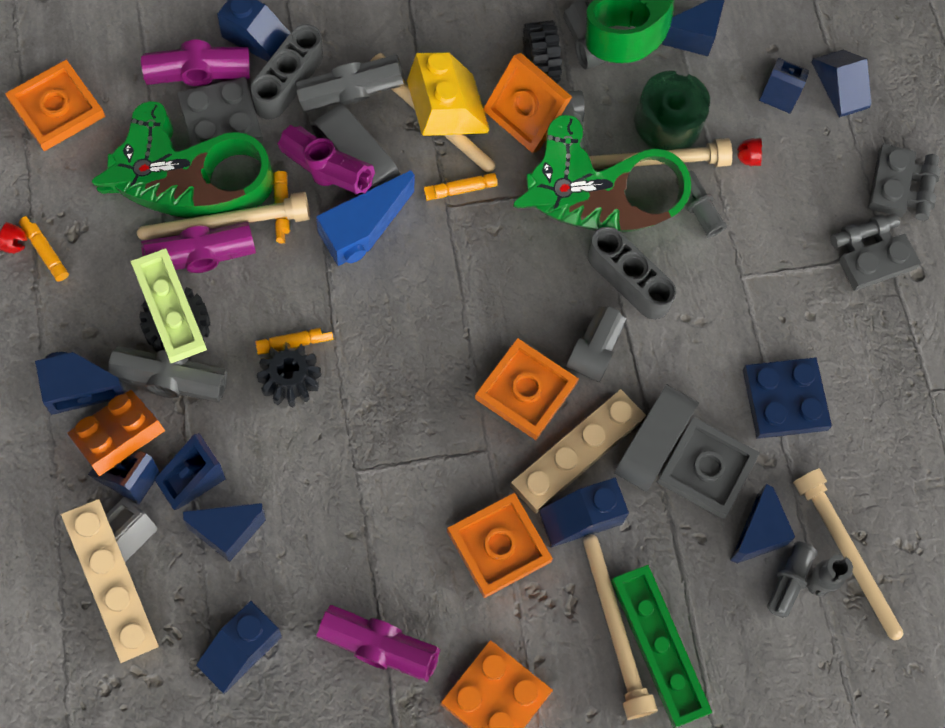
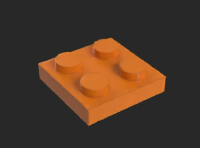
M519 53L511 59L483 109L486 114L533 154L541 149L546 141V132L553 120L562 115L572 96L527 57Z
M67 59L5 93L9 103L43 151L52 148L105 117L103 109Z
M517 338L477 391L475 400L534 440H537L577 385L579 378Z
M129 390L125 394L114 397L107 406L94 415L80 420L67 434L98 476H101L165 430L132 390Z
M515 492L447 528V533L484 598L544 567L553 560Z
M490 640L440 705L468 728H525L553 690Z

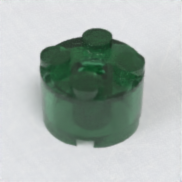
M668 70L654 75L647 81L640 96L634 122L639 136L653 149H686L691 147L700 137L709 114L710 95L705 85L695 76L688 74L686 77L676 74L677 71Z

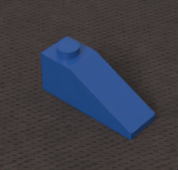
M412 170L316 216L318 234L337 266L346 262H357L365 256L366 252L370 251L414 193L415 175Z

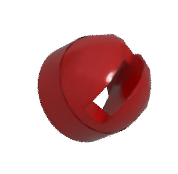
M750 138L740 143L737 148L739 161L748 166H761L762 138Z
M5 222L0 231V251L12 254L19 253L25 249V246L18 242L19 240L27 241V235L19 226Z

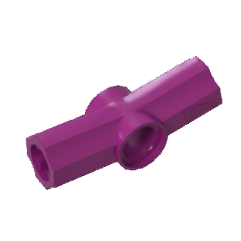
M188 40L182 43L180 49L144 53L141 56V67L146 85L183 81L190 86H204L209 84L212 79H239L243 77L250 79L248 47H211L209 43L203 40Z
M290 125L282 131L281 139L278 142L280 151L310 172L316 184L321 186L334 184L355 194L360 192L365 194L372 186V180L375 175L372 164L336 150L331 140L317 138L301 126L293 127Z
M248 221L216 229H210L207 226H194L183 230L179 236L141 241L142 257L166 248L174 269L186 268L191 273L208 272L217 267L221 261L256 253Z
M331 604L322 618L316 635L317 638L354 653L357 659L383 670H387L389 667L428 682L435 671L440 649L437 646L402 634L400 629L387 622L375 618L367 620Z

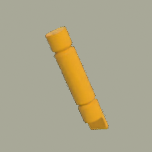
M285 171L274 172V204L283 203L285 198H289L288 175ZM287 217L275 218L276 242L285 243V234L290 232V221Z
M494 172L484 176L480 175L451 181L446 184L441 183L424 187V195L426 201L447 197V195L453 196L482 190L485 187L498 186L497 177Z
M27 216L21 218L19 225L25 231L28 239L31 240L32 245L57 282L65 280L69 273L37 224L31 223Z
M315 328L309 331L305 330L271 337L269 340H257L255 343L258 355L269 353L271 347L277 349V351L283 350L285 342L289 343L291 348H296L300 344L306 346L310 343L315 344L333 340L332 332L322 334L321 328Z

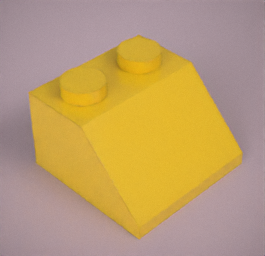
M416 53L407 83L422 136L488 133V122L473 74L450 53Z

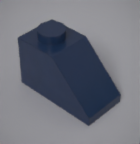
M227 0L217 13L222 38L239 47H248L250 53L266 62L271 59L291 33L274 13L258 0Z
M54 352L48 354L45 359L35 361L42 401L51 415L109 402L114 397L125 394V390L118 377L74 352Z
M616 477L580 488L539 510V515L551 547L623 525L629 514Z
M250 601L219 631L196 666L225 694L282 638L279 628Z

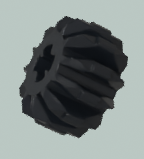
M285 342L283 344V352L280 353L277 349L271 347L269 350L271 359L261 358L259 364L263 370L257 373L258 382L264 384L261 388L263 395H273V402L276 405H279L284 398H287L288 404L292 408L296 404L295 398L300 397L304 402H308L310 400L308 391H318L319 382L316 379L321 377V368L315 366L317 362L315 354L305 355V347L302 344L294 351H291L290 344ZM294 371L293 378L285 379L286 372Z

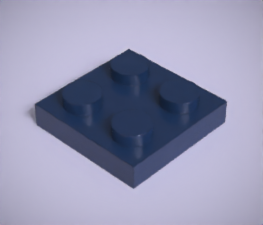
M817 357L745 365L742 371L757 439L828 431L832 427Z

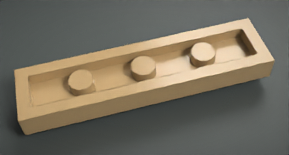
M620 389L514 479L510 487L536 514L643 422L646 415Z
M100 499L62 513V519L120 663L159 647Z

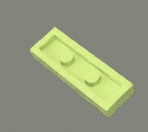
M165 248L132 260L131 264L170 363L206 351L205 343L167 249Z

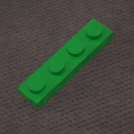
M649 565L614 577L611 580L612 586L672 727H680L713 713Z

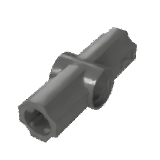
M397 54L363 64L361 62L344 64L331 69V73L296 82L298 98L305 112L337 103L345 105L368 99L370 94L405 85L402 66Z
M117 346L112 351L108 370L109 373L118 377L120 382L146 387L150 392L162 397L178 398L179 395L216 403H219L221 398H223L228 375L226 369L190 362L188 358L170 363L165 350L153 354Z

